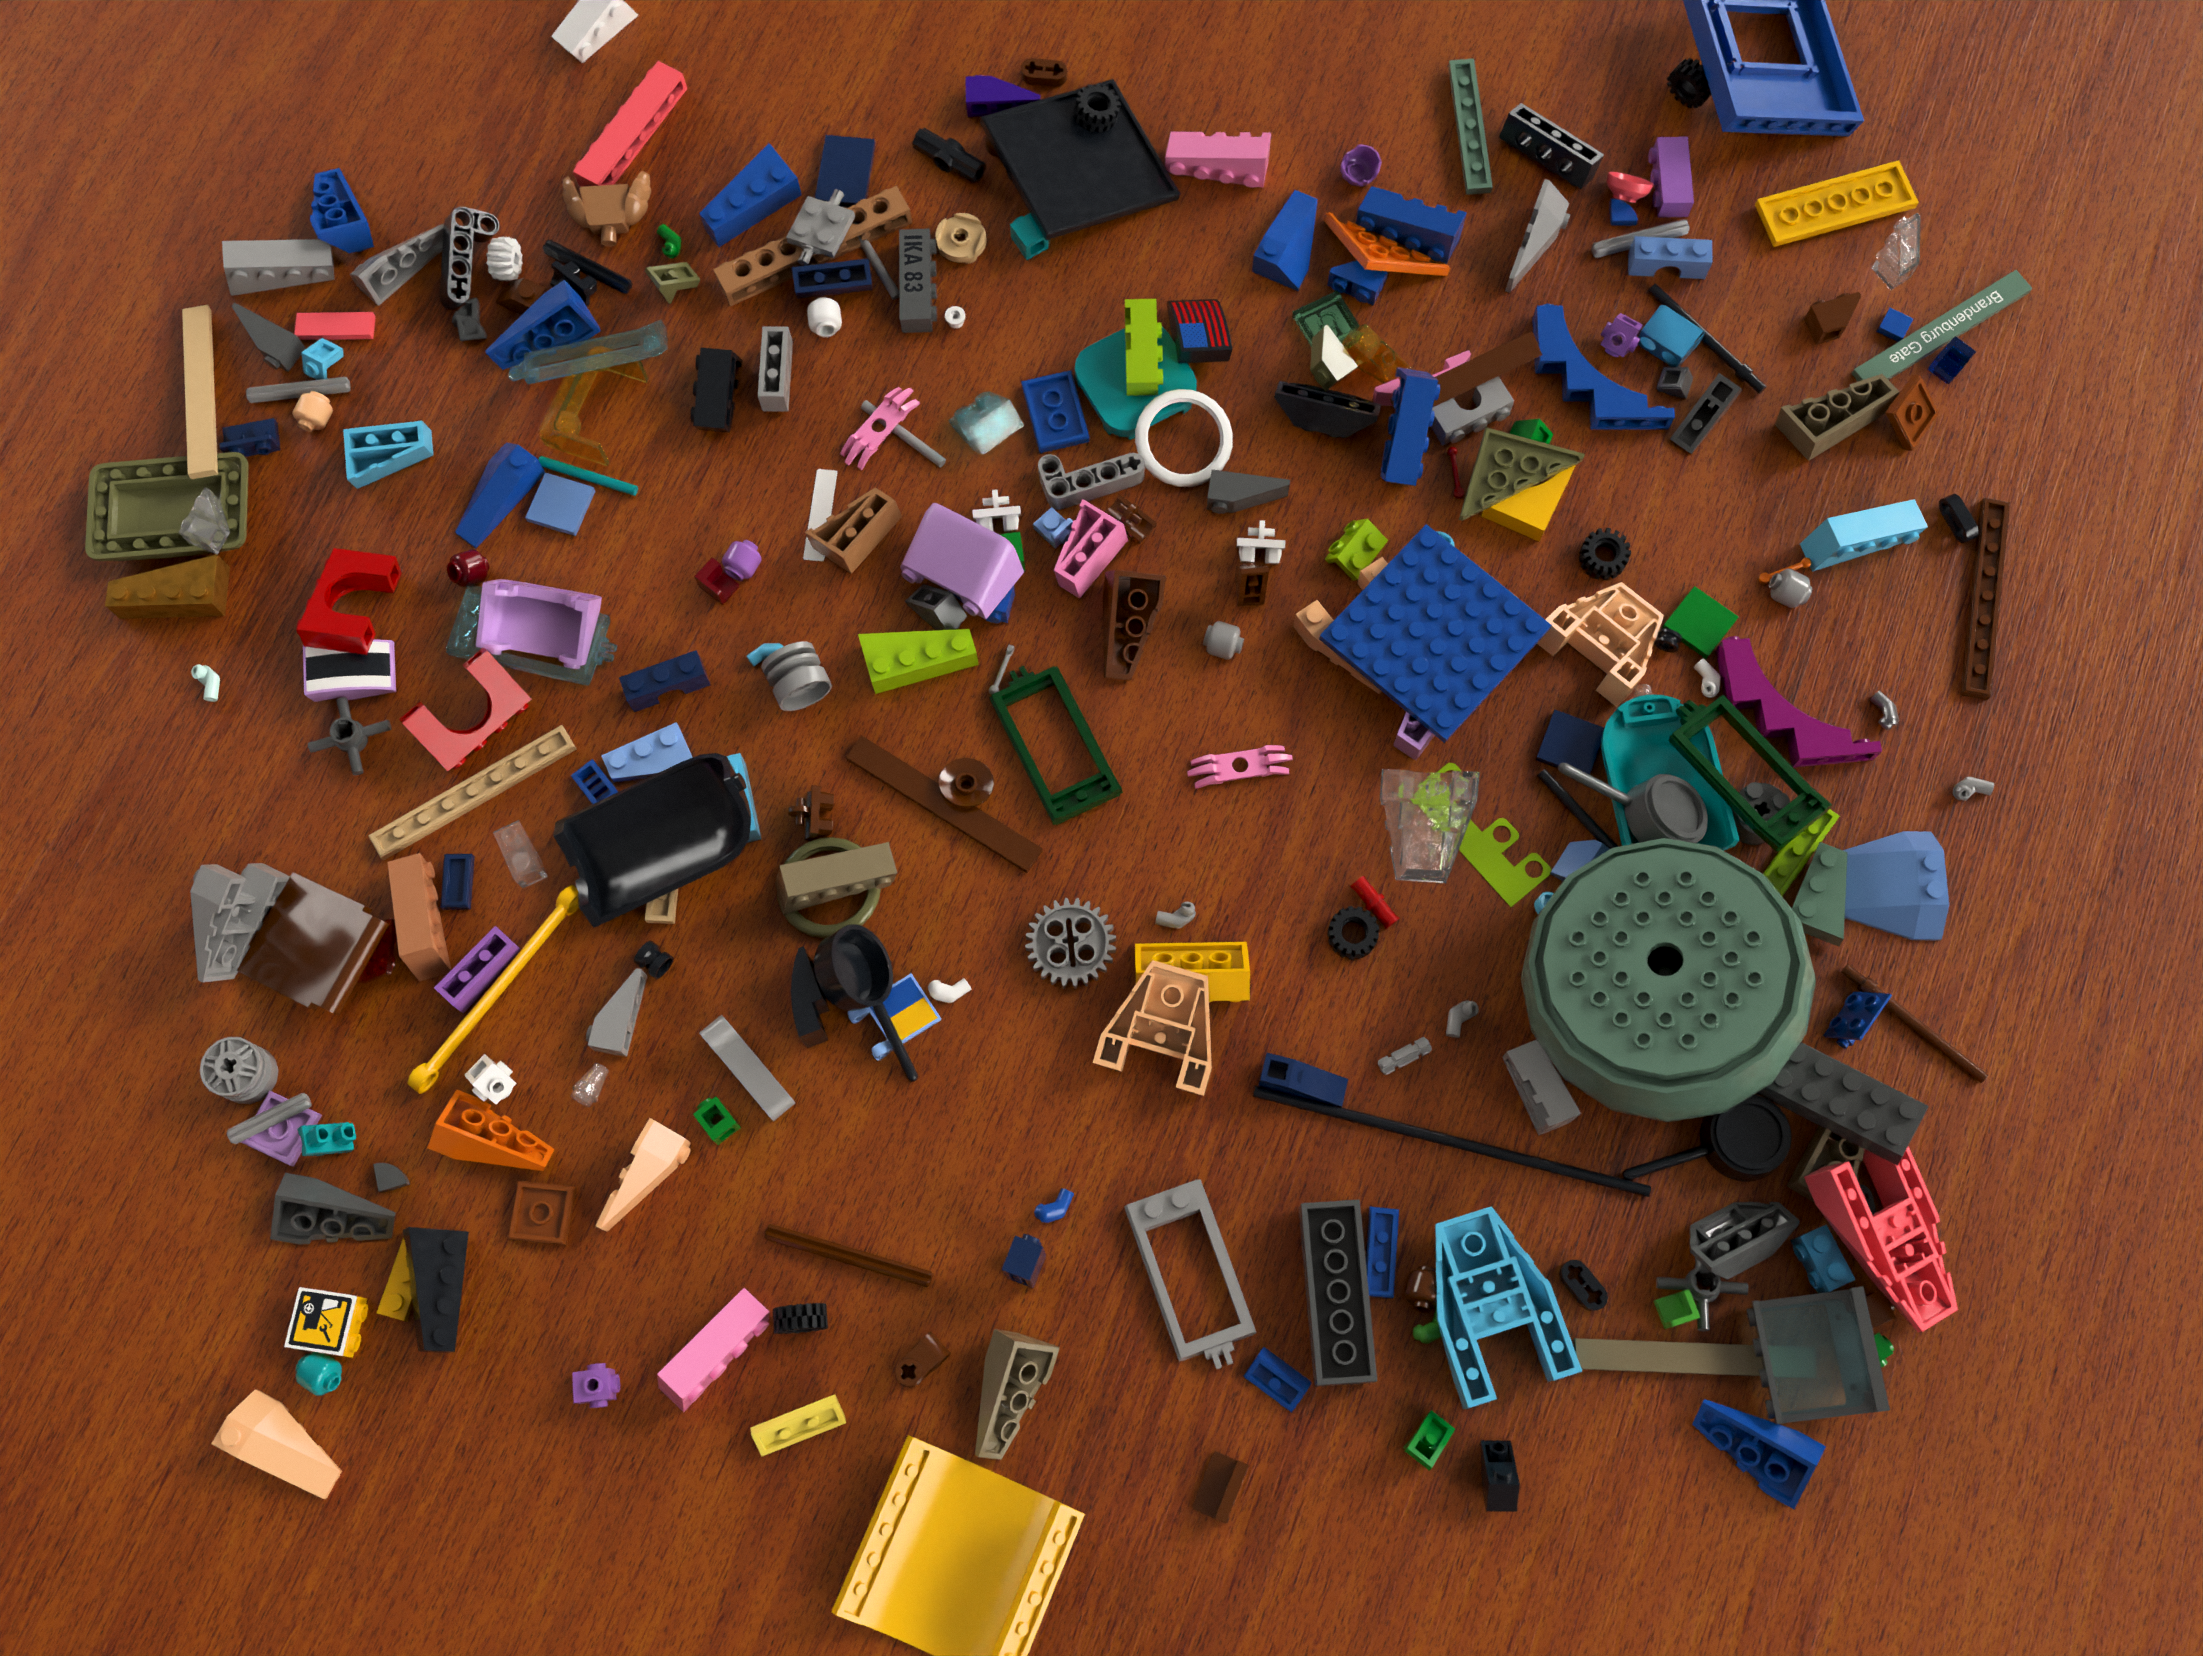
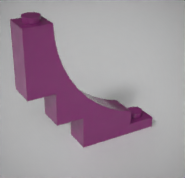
M1738 636L1725 638L1715 650L1723 695L1737 710H1754L1757 730L1764 738L1786 737L1792 767L1874 760L1882 752L1880 741L1870 742L1869 739H1859L1852 742L1850 729L1821 722L1800 711L1784 699L1763 674L1754 656L1749 638L1740 639Z

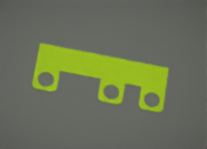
M1448 763L1410 793L1409 796L1507 904L1512 907L1546 879L1551 873V868L1537 853L1529 854L1515 867L1504 857L1502 852L1518 840L1519 833L1505 818L1497 819L1482 832L1451 799L1456 792L1468 783V778L1456 764ZM1453 770L1459 774L1460 782L1457 786L1448 787L1443 783L1442 776L1446 771ZM1505 826L1510 830L1511 837L1507 842L1500 843L1494 839L1493 831L1496 827ZM1530 861L1539 862L1543 867L1542 875L1537 878L1528 876L1525 871L1526 864Z

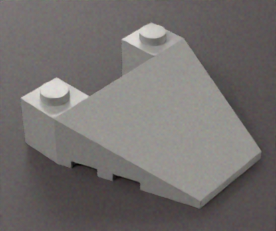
M263 863L248 864L241 875L218 864L200 866L194 874V883L190 890L199 981L204 983L235 978L238 973L237 969L250 948V941L255 933L261 929L264 918L270 908H273L290 876Z

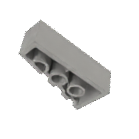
M320 239L222 241L223 266L231 296L335 280L331 244Z

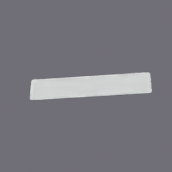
M817 469L808 530L810 528L813 530L827 522L826 518L831 516L837 479L836 470ZM806 537L803 559L824 561L825 556L813 549Z

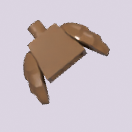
M641 171L637 178L634 179L631 188L628 184L580 187L581 197L574 183L567 176L563 179L562 194L567 205V212L580 226L590 228L595 235H601L602 245L615 246L616 234L627 233L629 226L639 222L648 209L647 202L651 195L650 174Z

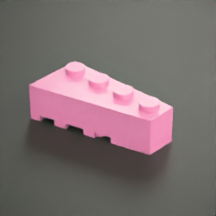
M1171 132L1165 156V168L1174 175H1187L1198 179H1212L1223 183H1236L1252 188H1263L1269 161L1271 133H1262V137H1251L1250 132H1240L1239 137L1226 136L1225 132H1216L1212 136H1205L1203 132Z
M743 1288L657 1374L659 1389L685 1412L700 1397L710 1383L725 1371L726 1366L731 1360L738 1358L748 1347L747 1343L754 1335L758 1337L769 1326L767 1322L769 1320V1311Z

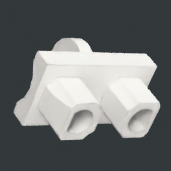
M997 489L992 490V498H982L983 506L993 505L994 508L972 510L973 519L976 520L977 524L993 531L992 519L1003 518L1004 531L1018 530L1019 516H1021L1020 506L999 507V505L1009 504V496L998 497Z
M1259 520V528H1248V535L1258 536V539L1237 538L1236 548H1239L1240 562L1254 563L1255 549H1266L1265 563L1279 564L1282 550L1285 549V540L1264 539V536H1275V529L1265 528L1264 520Z

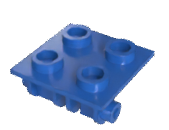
M1853 992L1846 998L1844 1006L1838 1015L1830 1021L1829 1028L1823 1036L1837 1038L1836 1043L1840 1047L1847 1049L1848 1046L1854 1044L1855 1040L1863 1039L1892 995L1888 993Z

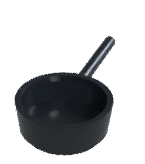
M856 924L844 926L825 938L816 949L813 967L818 987L829 1002L842 1010L856 1011L872 1007L907 1079L914 1082L918 1079V1073L883 1004L888 998L893 985V970L889 955L879 938L869 929Z
M1752 1095L1725 1113L1704 1116L1700 1127V1146L1627 1168L1623 1171V1177L1626 1180H1632L1706 1157L1715 1170L1730 1179L1742 1182L1757 1181L1773 1173L1786 1158L1790 1150L1792 1138L1790 1125L1786 1116L1776 1104L1762 1096Z

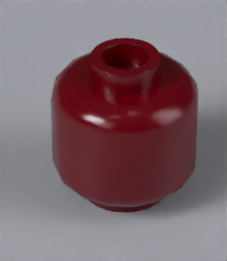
M476 550L454 554L447 564L449 579L460 587H469L484 582L489 571L488 560Z

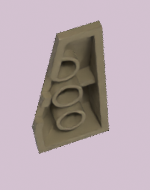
M994 1329L985 1357L975 1450L977 1457L1000 1460L1003 1458L1020 1429V1419L1026 1409L1029 1408L1031 1410L1036 1402L1033 1397L1041 1384L1046 1385L1051 1377L1060 1349L1058 1346L1017 1332Z

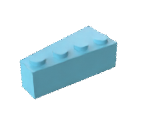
M1915 499L1827 518L1800 543L1805 557L1811 559L1810 568L1813 572L1882 549H1888L1901 543L1910 544L1920 538L1919 534L1928 526Z

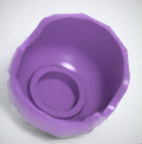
M1360 144L1345 154L1341 162L1340 171L1343 178L1349 184L1363 187L1376 178L1382 162L1379 153L1373 147Z

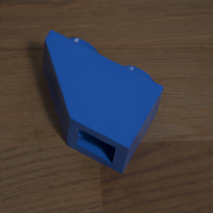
M1356 260L1331 268L1327 286L1332 287L1336 292L1353 296L1359 302L1374 305L1386 283L1388 271L1365 270Z

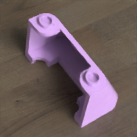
M932 503L925 512L900 566L901 574L908 582L912 584L915 582L921 583L926 578L960 596L964 603L963 608L967 613L972 616L978 615L984 619L989 617L1024 573L1014 546L1006 538L937 503Z
M497 579L483 582L476 647L485 648L490 654L501 655L502 651L511 649L559 658V661L564 662L563 666L566 668L580 669V666L585 665L587 662L602 597L513 580Z

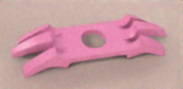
M897 387L884 396L880 406L855 434L850 435L840 455L845 457L849 452L845 460L848 466L865 448L857 465L862 470L870 456L878 450L877 447L897 424L903 421L907 414L920 404L915 399L901 406L913 393L911 388L902 392V389ZM884 420L886 422L885 430L882 432L872 430L874 421Z
M1267 745L1253 750L1221 755L1209 754L1190 761L1191 766L1204 763L1209 764L1191 769L1187 773L1188 776L1215 774L1195 782V789L1210 784H1221L1224 781L1257 776L1265 777L1274 774L1289 775V768L1280 766H1269L1267 768V765L1292 761L1293 758L1292 755L1268 754L1285 752L1284 746ZM1238 758L1246 760L1248 763L1247 770L1236 772L1232 767L1233 761Z

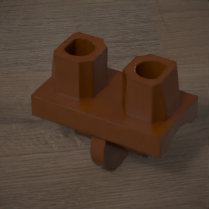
M1121 495L1105 511V513L1123 523L1126 534L1138 544H1141L1157 526V522L1142 512L1139 506L1135 503L1132 504Z
M811 786V791L807 792L806 806L805 798H797V805L788 808V815L796 817V826H803L804 818H806L804 840L813 841L816 836H829L832 833V819L819 818V810L831 811L833 809L834 794L821 792V786Z

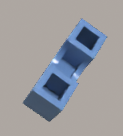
M1635 236L1628 252V275L1654 277L1658 269L1674 266L1679 268V278L1705 279L1713 263L1712 240Z

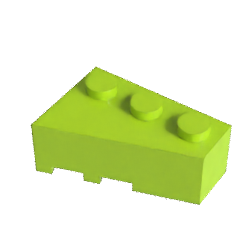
M1125 299L1127 396L1158 395V385H1163V369H1158V362H1161L1163 359L1162 345L1157 346V338H1162V323L1157 322L1156 299Z

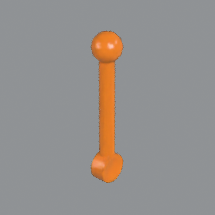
M1803 558L1801 562L1770 574L1762 573L1758 580L1761 584H1767L1775 573L1779 574L1784 569L1808 568L1811 566V559Z

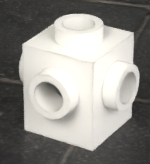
M485 1054L464 1075L474 1086L472 1089L473 1093L482 1101L489 1098L495 1104L508 1097L513 1087L517 1084L510 1077L513 1071L501 1060L496 1064Z

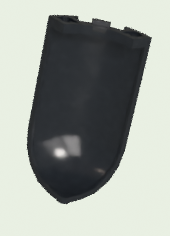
M711 753L698 755L682 761L555 822L553 837L563 851L569 866H576L580 879L575 880L578 890L579 908L594 928L724 867L740 855L750 837L751 812L744 791L746 789L745 780L740 773H736L727 756Z

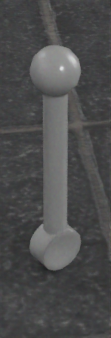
M1009 644L1007 647L1006 655L996 680L989 688L991 695L999 692L998 686L1009 659L1014 652L1015 646Z

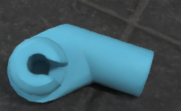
M764 643L746 657L753 666H756L771 653L784 646L780 643Z

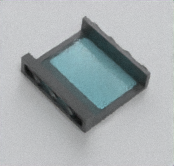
M1864 1287L1750 1302L1751 1308H1747L1746 1311L1749 1326H1755L1757 1338L1752 1339L1755 1356L1762 1358L1764 1369H1759V1377L1762 1388H1768L1770 1400H1765L1768 1419L1774 1418L1775 1424L1890 1411Z

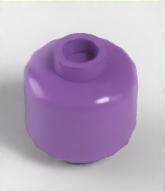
M749 540L732 542L722 558V564L725 567L724 572L738 581L751 578L761 563V556L757 551L758 547Z

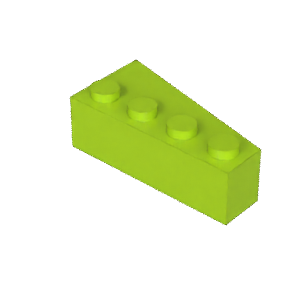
M970 629L858 634L875 694L979 665Z

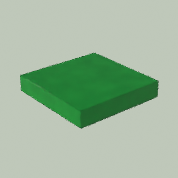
M1694 586L1663 625L1662 629H1671L1678 632L1682 636V643L1707 659L1739 616Z

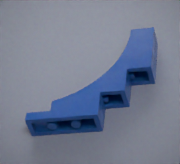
M1543 304L1536 306L1532 325L1533 333L1542 355L1534 359L1535 374H1561L1563 401H1589L1591 430H1669L1675 418L1674 408H1665L1664 406L1648 408L1647 395L1622 387L1597 371L1584 358L1573 342L1565 322L1563 305Z

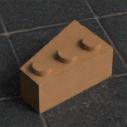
M876 487L848 504V509L837 516L832 514L826 518L827 522L814 530L810 528L805 531L813 549L851 574L902 517L896 501Z

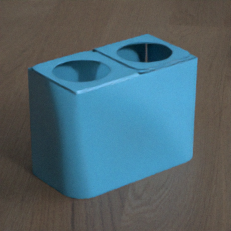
M1660 305L1641 330L1638 337L1641 340L1638 345L1669 366L1680 367L1699 345L1705 332L1698 339L1704 330L1669 307Z

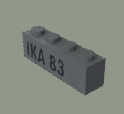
M930 228L899 230L900 324L902 333L933 332V322H937V306H933L932 300L937 299V285L932 283V277H937L936 261H932V254H937L936 239H931Z

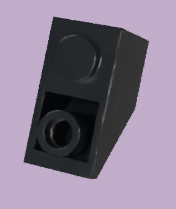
M1481 1440L1482 1492L1486 1511L1517 1512L1520 1482L1511 1441Z

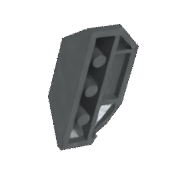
M1734 1202L1690 1225V1253L1710 1272L1725 1279H1730L1771 1257L1796 1229L1800 1220L1779 1202H1769V1204Z

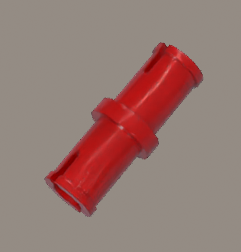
M1365 876L1360 877L1350 886L1366 904V910H1371L1385 929H1388L1400 919L1384 901V895L1382 893L1378 894Z

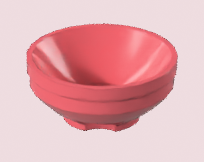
M1608 172L1606 183L1612 191L1613 197L1635 203L1636 200L1648 195L1653 187L1652 182L1637 176L1620 172Z

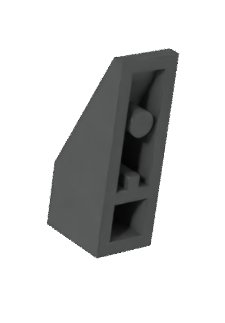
M234 302L232 308L259 351L265 357L263 359L264 362L274 369L279 367L289 372L301 356V352L306 349L298 336Z
M1719 373L1670 440L1692 454L1742 392V389Z
M1212 470L1207 497V510H1212L1218 514L1234 513L1287 497L1290 480Z

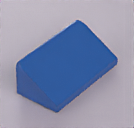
M1265 1347L1262 1348L1243 1376L1290 1412L1295 1409L1312 1384L1309 1379Z

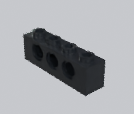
M1522 103L1508 113L1499 138L1510 147L1521 151L1529 159L1540 163L1550 172L1559 175L1572 186L1579 189L1585 187L1594 178L1604 157L1603 153Z

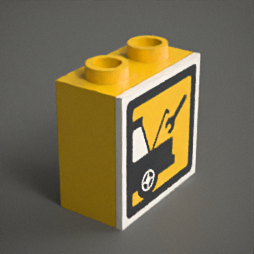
M299 1287L284 1347L353 1358L354 1352L358 1350L361 1342V1335L359 1334L361 1323L365 1321L368 1314L367 1298Z

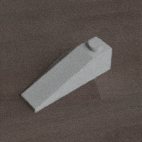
M1544 179L1505 292L1510 293L1556 240L1560 228L1566 229L1571 215L1566 213L1569 202L1549 180Z
M438 225L368 258L363 264L358 265L350 276L365 295L378 306L381 305L442 251L444 225Z

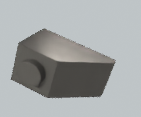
M922 584L905 600L906 604L935 630L958 629L961 623L968 617L952 592Z

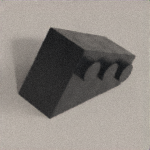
M701 347L700 355L697 354L695 367L698 370V380H695L693 384V395L696 396L695 407L691 408L690 418L691 422H694L693 426L699 430L730 433L735 407L733 391L738 389L739 381L735 380L736 367H742L743 361L732 350Z

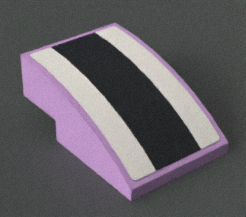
M374 639L367 655L304 647L303 645L304 695L312 701L318 702L342 697L353 700L396 692L395 650L392 640Z

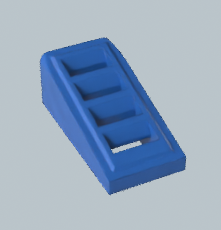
M593 759L571 775L592 804L619 792ZM594 772L597 773V774L594 775L592 778H590L588 781H586L585 783H583V781H584L587 777H589L591 774H593ZM607 790L604 794H602L600 797L596 799L597 796H599L601 793Z

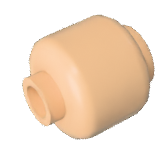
M315 391L302 394L292 412L294 418L298 421L297 425L308 432H312L313 429L322 430L333 412L332 406L329 404L330 400Z

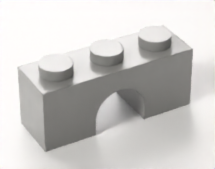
M1499 376L1475 388L1472 400L1477 407L1476 409H1462L1454 398L1432 408V411L1435 412V417L1431 428L1442 446L1450 442L1457 443L1466 434L1472 431L1479 432L1489 423L1495 420L1498 422L1502 421L1510 415L1514 399Z

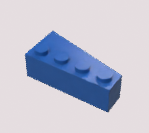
M1397 367L1395 377H1400V384L1396 390H1393L1392 396L1393 405L1396 410L1395 414L1392 413L1391 417H1389L1388 434L1392 436L1391 440L1387 439L1385 442L1380 476L1387 482L1416 486L1417 479H1420L1423 473L1421 459L1423 453H1426L1428 449L1429 437L1426 436L1428 427H1431L1434 422L1435 412L1432 411L1434 400L1439 398L1440 384L1428 372Z

